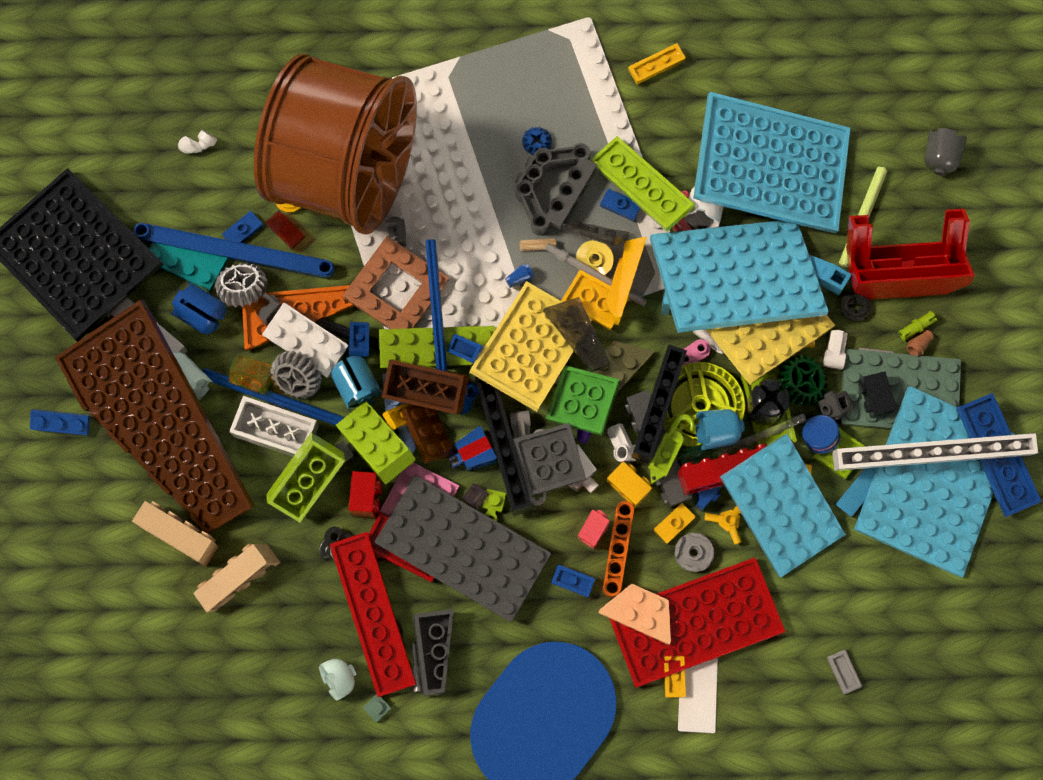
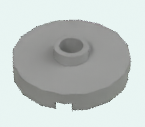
M689 533L679 539L675 546L674 555L676 562L682 569L697 573L704 571L710 566L714 559V548L706 536L700 533ZM691 550H696L698 555L692 556Z

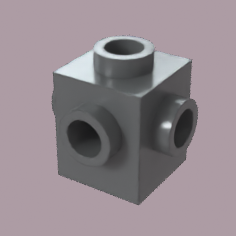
M831 391L824 394L823 399L817 401L822 414L834 420L844 417V413L853 409L847 391L839 393Z

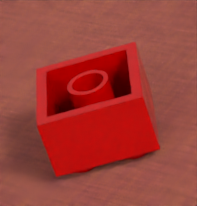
M352 471L348 509L352 517L376 519V513H380L381 502H379L378 494H382L383 484L376 473Z

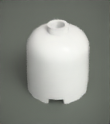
M693 187L688 199L694 203L695 207L684 217V220L695 229H698V226L706 228L719 227L724 206L693 199L695 188Z

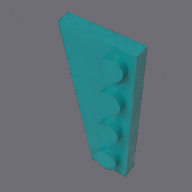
M152 243L149 247L164 264L161 269L188 282H192L209 292L215 286L216 277L220 276V272L224 270L229 261L226 257Z

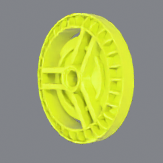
M694 362L682 366L677 382L686 377L687 381L676 389L672 397L671 411L673 418L679 414H687L692 417L695 425H698L699 418L696 417L698 411L731 409L737 413L740 420H743L745 412L744 395L737 380L729 372L715 364L706 362ZM698 375L699 378L692 379V376ZM703 375L718 380L728 389L734 408L729 406V400L724 389L716 382L704 378ZM702 402L705 405V409L699 410L695 404ZM668 411L663 424L665 431H667L673 418L670 419ZM682 420L679 423L680 427L676 429L684 438L682 446L693 450H702L703 444L698 443L697 437L689 436L682 432L685 430L696 434V427H694L693 431H690V423Z

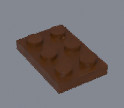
M416 405L405 407L401 410L424 463L449 458L456 454L436 410Z

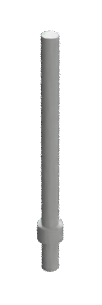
M550 243L546 246L545 250L557 256L558 260L563 263L567 262L611 286L612 280L570 256L569 252L564 249L560 250ZM632 291L629 292L628 296L630 299L644 307L647 300Z

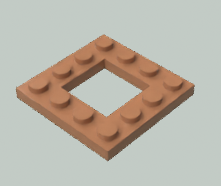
M386 236L343 294V298L388 329L415 328L431 306L427 262ZM391 264H394L422 283L401 312L371 293ZM439 271L441 292L449 281V277Z

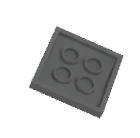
M570 423L513 439L529 496L586 480Z

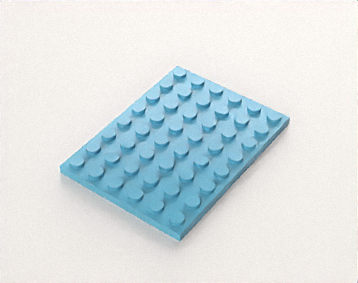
M710 92L707 96L693 199L836 234L839 231L850 127Z
M772 221L651 234L650 236L677 333L826 316L828 314V308L798 224L786 221Z
M909 386L905 392L886 445L970 438L957 412V407ZM979 460L878 467L854 530L961 578L966 571L994 492Z

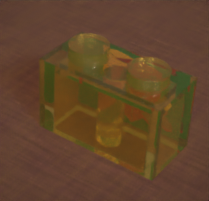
M239 354L230 367L229 383L265 395L273 382L270 372L272 365Z

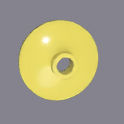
M590 240L583 243L576 254L577 260L603 275H606L613 266L614 256L612 250L607 244L599 240ZM597 254L599 256V260H595L593 258V255Z

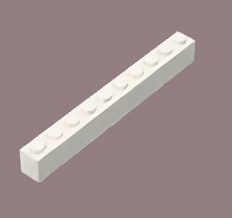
M1036 433L842 448L832 452L834 471L1031 456L1038 453Z

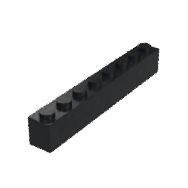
M474 376L512 514L515 516L532 511V506L500 392L497 388Z

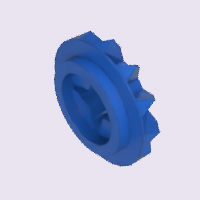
M540 126L531 127V129L525 131L522 137L523 148L531 155H534L540 148L550 149L552 144L551 135L547 129H543ZM541 136V143L536 142L535 144H533V138H538Z

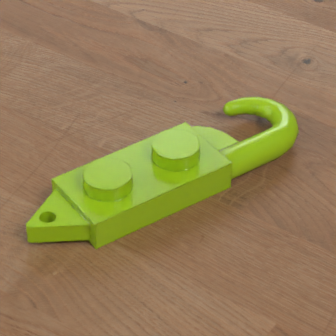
M679 414L671 421L648 467L651 484L667 476L683 444L684 438L676 430L682 420H686L690 423V431L694 430L695 423L689 415Z

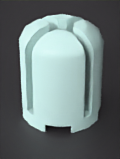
M181 352L174 353L199 401L209 390L207 385L212 381L186 354Z

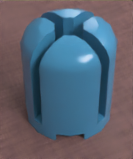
M350 356L346 358L361 388L359 392L342 360L333 367L331 377L348 411H350V408L359 407L365 401L369 405L375 403L373 399L379 393L382 396L383 392L363 357Z

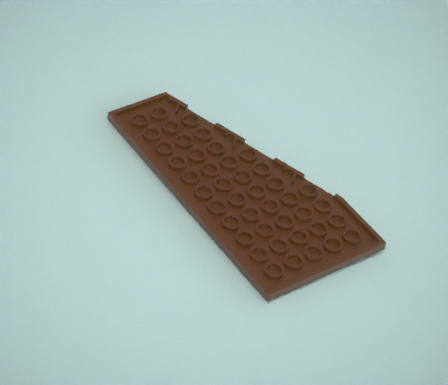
M139 300L55 357L82 409L88 411L126 453L129 452L157 485L167 495H171L191 515L190 518L207 534L211 533L255 506L145 300Z

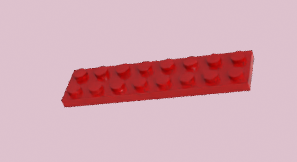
M364 532L330 544L377 697L416 685L369 533Z

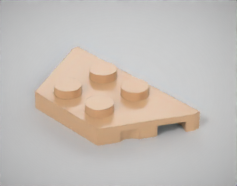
M631 584L599 610V614L670 645L669 601L661 596Z

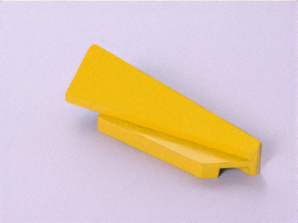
M647 237L627 240L624 243L623 256L619 258L604 305L607 312H611L616 325H619Z

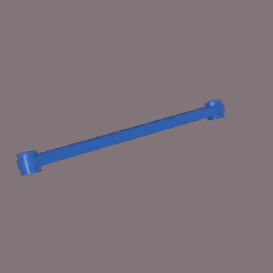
M139 223L134 228V234L142 242L226 257L231 260L325 279L331 278L335 272L333 263L325 259L145 223ZM142 230H147L144 235H139ZM325 266L330 267L328 272H322L321 270Z

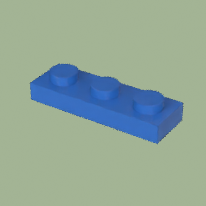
M32 409L30 413V430L88 435L90 431V415Z

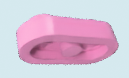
M700 339L684 348L687 350L685 357H688L689 361L683 362V365L701 362L706 359L711 350L709 343ZM703 346L704 351H699L698 347Z

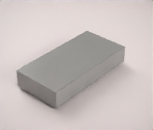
M846 649L826 657L843 695L863 687Z

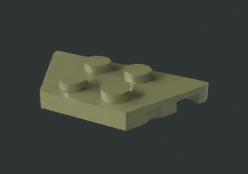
M613 341L589 366V372L619 379L617 395L654 356V351Z

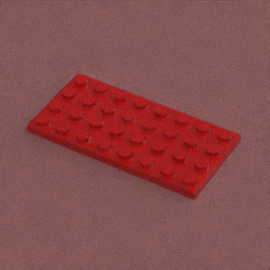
M756 557L656 594L669 601L670 645L609 618L635 688L786 632ZM672 656L670 660H664V657ZM674 656H684L685 665L681 666L680 660H673ZM664 663H669V671L665 672Z

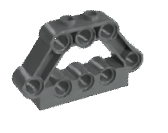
M578 143L573 147L550 150L540 148L534 153L533 157L527 159L524 172H520L515 181L517 183L516 197L522 202L531 221V230L534 234L544 235L550 228L561 233L595 175L597 164L590 161V149L583 143ZM583 153L585 154V156L579 158L576 156V154ZM540 158H547L548 161H547V162H540L539 159H540ZM573 166L568 171V180L559 186L558 197L550 201L549 212L546 215L533 189L542 183L544 171L552 168ZM537 173L539 176L532 178L530 174ZM579 175L581 178L575 180L572 178V176ZM524 188L530 190L526 194L520 192ZM565 190H569L572 193L570 195H564L562 192ZM555 206H561L563 209L560 211H555L553 208ZM538 221H543L545 224L543 226H537L535 223Z

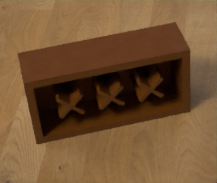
M389 359L382 398L447 413L462 414L470 375L397 359Z

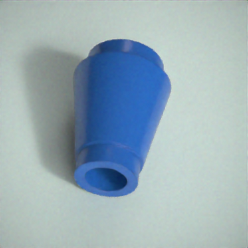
M521 264L505 278V281L509 288L526 283V281H531L534 274L528 264Z

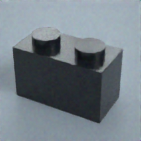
M886 371L861 378L858 388L860 394L864 395V409L866 413H869L870 418L893 413L896 410V404Z

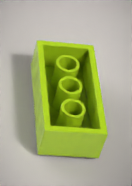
M367 401L336 424L344 438L385 485L416 461L409 448Z
M311 432L266 494L267 503L296 521L301 522L345 462L344 452Z

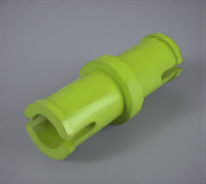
M929 311L919 319L912 320V323L899 330L898 334L903 341H907V339L915 334L922 333L926 327L936 322L937 318L932 311Z

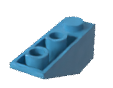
M809 255L819 285L839 296L852 274L835 264Z

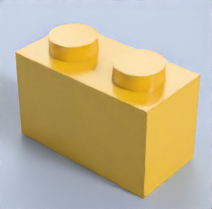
M622 462L609 475L606 482L636 508L651 492V483L644 476L641 478L637 475V470L630 463Z

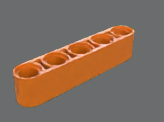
M629 501L620 502L615 512L603 584V593L608 598H615L620 593L634 514V507ZM627 507L630 510V514L624 516L620 513L619 509ZM624 526L627 529V533L620 535L617 533L616 528ZM620 545L623 547L624 552L616 554L613 551V547ZM616 564L620 567L621 571L614 574L610 571V566ZM608 584H615L617 592L609 593L606 586Z

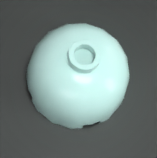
M331 659L320 664L319 671L324 684H328L331 689L329 693L336 701L352 691L356 672L351 664L347 665L341 659Z

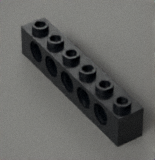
M668 344L631 458L650 464L687 350Z

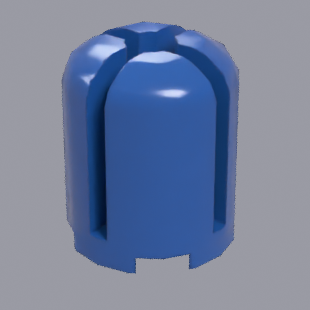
M187 282L189 286L184 291L179 290L171 303L174 306L173 312L169 313L200 333L210 334L219 327L220 323L203 312L216 319L223 320L226 307L219 299L192 282Z

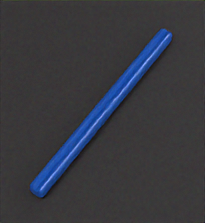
M428 239L425 241L436 368L447 370L436 240Z
M206 368L202 369L213 383L336 426L337 423L344 419L343 416L266 389L263 393L232 383V377Z

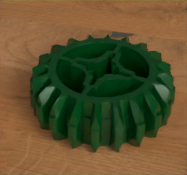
M801 354L790 357L789 360L783 362V365L778 369L780 373L776 376L784 384L780 391L782 392L787 388L790 393V403L796 402V406H808L817 403L827 392L825 388L829 385L825 382L828 377L823 374L826 370H821V363L816 364V358L810 360L809 355L803 357Z

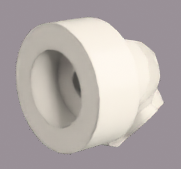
M201 130L198 135L199 142L185 136L179 141L178 148L186 154L202 152L203 149L206 150L208 147L214 146L218 139L210 133Z

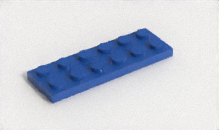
M993 393L956 408L969 438L1012 435ZM1022 456L979 460L1004 517L1042 502Z

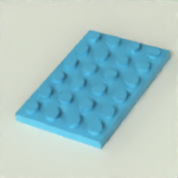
M786 434L720 476L779 577L784 576L845 535L795 446Z

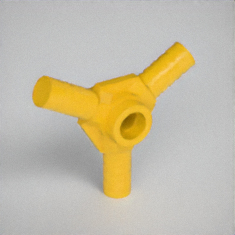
M737 506L733 510L720 513V515L705 512L704 520L717 522L724 530L730 532L734 545L742 543L737 531L740 519L739 514L741 513Z

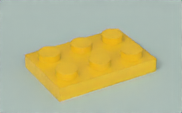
M579 270L561 301L610 331L615 324L611 312H607L604 307L610 285Z

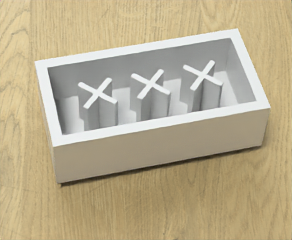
M243 396L229 432L235 438L294 457L309 434L312 432L316 435L319 424L314 419Z

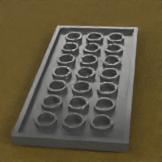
M414 475L374 541L378 546L512 623L551 555L549 551Z

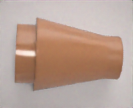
M926 330L924 333L908 341L906 349L909 354L916 355V357L922 356L934 339V335L929 330Z

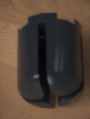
M766 379L753 388L747 401V413L756 424L771 426L779 422L788 409L790 393L787 388L780 392L784 385L780 381Z

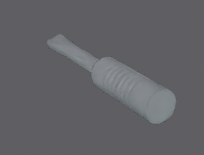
M412 643L414 663L412 671L416 680V685H413L414 692H421L422 686L417 663L416 645Z

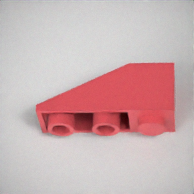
M592 510L578 534V539L592 549H595L608 529V516L600 510L597 512Z

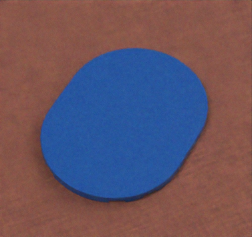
M565 642L541 643L524 650L516 656L484 695L475 710L471 723L470 741L472 752L478 767L488 780H574L605 740L615 718L616 694L609 673L593 654L579 646Z

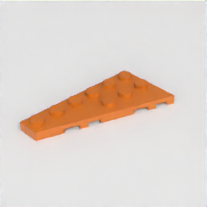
M350 285L267 293L269 296L273 294L280 300V307L283 303H286L314 323L322 318H328L354 307L353 304L343 298V294ZM264 297L258 299L257 303L252 302L251 306L246 304L242 308L245 351L270 342L262 335L267 326L258 317L262 307L269 304L265 301Z

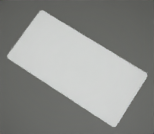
M718 658L685 670L686 697L679 698V731L715 733Z

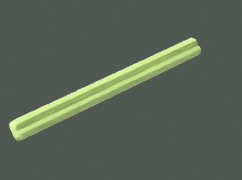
M877 167L858 215H869L870 217L887 174L885 167ZM845 246L839 264L842 267L848 268Z

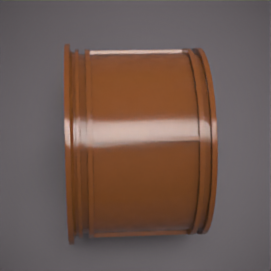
M299 54L293 57L283 67L269 92L257 130L254 149V179L259 195L269 202L276 204L287 203L341 219L345 224L354 226L358 233L364 235L375 231L388 215L397 197L411 155L417 117L416 92L411 79L405 76H397L395 78L381 77L326 62L307 54Z

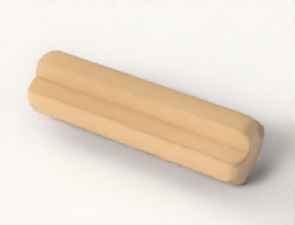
M556 239L521 240L520 251L545 250L548 243L557 247Z

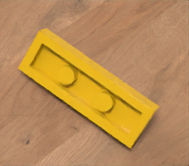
M676 43L629 66L628 71L636 85L685 62L686 57Z

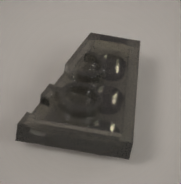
M571 220L563 224L562 232L612 246L628 240L630 233L592 224H584L579 220Z

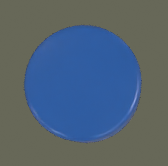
M825 415L810 418L802 430L806 446L812 452L818 454L833 451L841 439L837 423L834 419Z

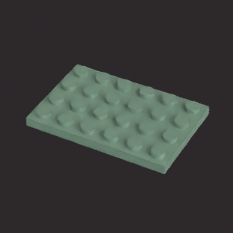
M845 349L846 359L843 368L842 391H847L853 409L844 413V417L840 418V425L891 430L909 386L955 407H959L961 359L920 355L916 357V355ZM886 371L896 410L893 413L870 418L869 413H866L864 409L865 399L864 395H861L859 392V381L863 376Z

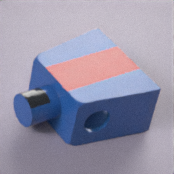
M481 426L456 442L455 447L458 453L448 458L453 468L464 463L467 471L498 462Z

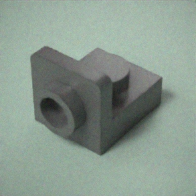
M391 217L385 220L386 228L388 230L393 229L394 241L397 240L401 246H407L404 218Z
M264 293L263 297L269 304L262 307L258 317L264 325L268 326L280 309V300L273 294L269 296L267 293Z

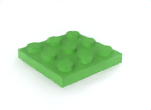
M565 365L562 369L546 420L560 425L570 423L571 428L602 436L620 383L619 379Z

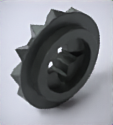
M852 291L842 298L840 308L842 315L847 317L848 320L857 322L862 319L864 320L869 315L871 303L869 299ZM854 300L856 305L861 307L857 309L856 313L854 308L849 307L853 305Z

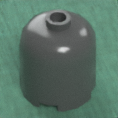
M938 128L937 132H934L933 129L929 131L924 162L929 169L934 171V174L944 176L945 173H951L958 169L967 140L965 134L959 136L956 135V130Z

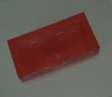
M280 210L265 222L291 250L305 239V235Z

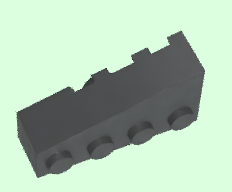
M454 609L418 613L413 616L423 697L442 695L445 692Z

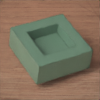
M377 694L363 707L376 722L392 709L382 697H377Z

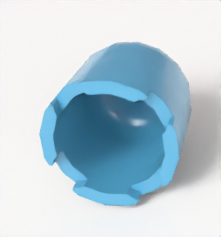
M731 409L698 411L696 417L699 418V424L695 425L698 443L703 444L702 450L733 446L739 442L741 434L744 432V422L740 420L735 411Z

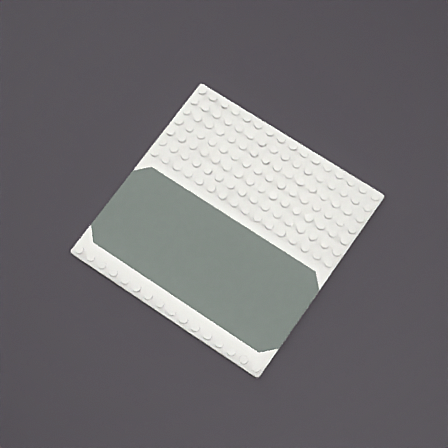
M591 18L580 19L399 75L411 79L416 92L417 117L413 146L400 190L381 225L375 231L366 235L358 233L354 226H351L364 266L386 236L394 240L393 229L388 230L385 225V220L391 217L404 218L407 246L403 247L427 262L425 241L435 239L438 271L449 277V281L440 292L443 327L495 326L496 330L525 284L509 288L505 281V278L521 264H528L534 274L529 283L556 299L562 300L579 269L567 262L563 263L557 259V256L547 250L520 251L521 240L555 238L557 248L569 252V255L575 259L577 251L583 243L590 240L602 241L610 247L614 256L613 266L605 275L613 280L619 258L623 256L625 241L647 237L630 291L643 297L665 290L650 236L651 234L668 232L641 208L633 222L600 207V203L608 188L624 196L626 195L598 170L561 233L550 228L544 235L534 234L531 230V221L522 202L516 197V178L520 172H524L527 159L533 157L522 145V137L525 131H528L531 127L540 126L543 129H547L552 138L550 149L573 147L578 143H583L589 147L590 159H592L618 136L642 157ZM541 136L538 138L534 137L533 144H535L536 142L541 143ZM578 153L576 156L582 158L585 154ZM540 158L539 161H540V162H547L548 159H547V158ZM573 166L552 168L544 171L542 183L533 189L546 215L549 212L550 201L558 197L559 186L568 180V171ZM537 173L530 174L532 178L539 176ZM579 175L572 176V178L575 180L581 178ZM524 188L520 192L526 194L530 190ZM565 190L562 193L564 195H570L572 192L569 190ZM555 206L553 209L555 211H560L563 208L561 206ZM538 221L535 224L537 226H543L545 223L543 221ZM594 254L593 258L599 260V256ZM391 264L372 289V292L375 296L401 312L422 283L394 264ZM431 306L415 328H433Z

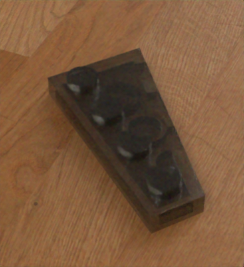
M579 297L544 308L543 312L590 372L609 366V360Z

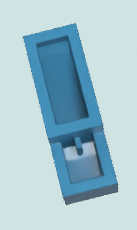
M865 468L835 505L852 517L865 501L877 468Z

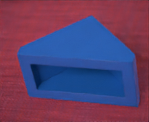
M454 333L447 352L475 363L483 346Z

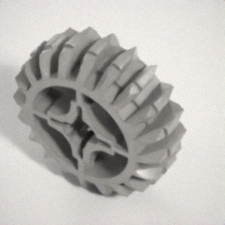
M248 262L244 265L239 263L237 266L232 264L231 268L225 267V272H220V276L216 277L215 288L217 296H219L222 303H226L228 306L233 305L235 308L238 305H241L242 308L246 304L251 306L252 302L257 303L258 299L263 298V294L266 293V275L255 264L249 265Z
M294 350L291 352L285 351L273 361L270 371L272 374L271 378L275 380L274 385L280 387L279 390L285 391V395L290 394L292 398L297 397L299 400L301 398L307 399L320 388L322 380L320 376L321 371L317 370L318 365H314L313 360H309L307 355L303 356L301 352L296 353Z

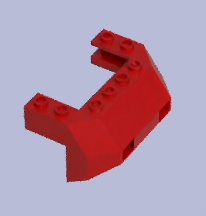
M965 209L945 210L941 242L871 246L873 226L868 224L869 215L849 216L846 250L849 273L852 274L850 280L855 293L869 300L946 295L970 285L973 281L975 274L966 256L970 220Z

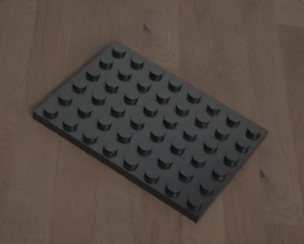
M68 168L0 227V262L77 342L164 265Z

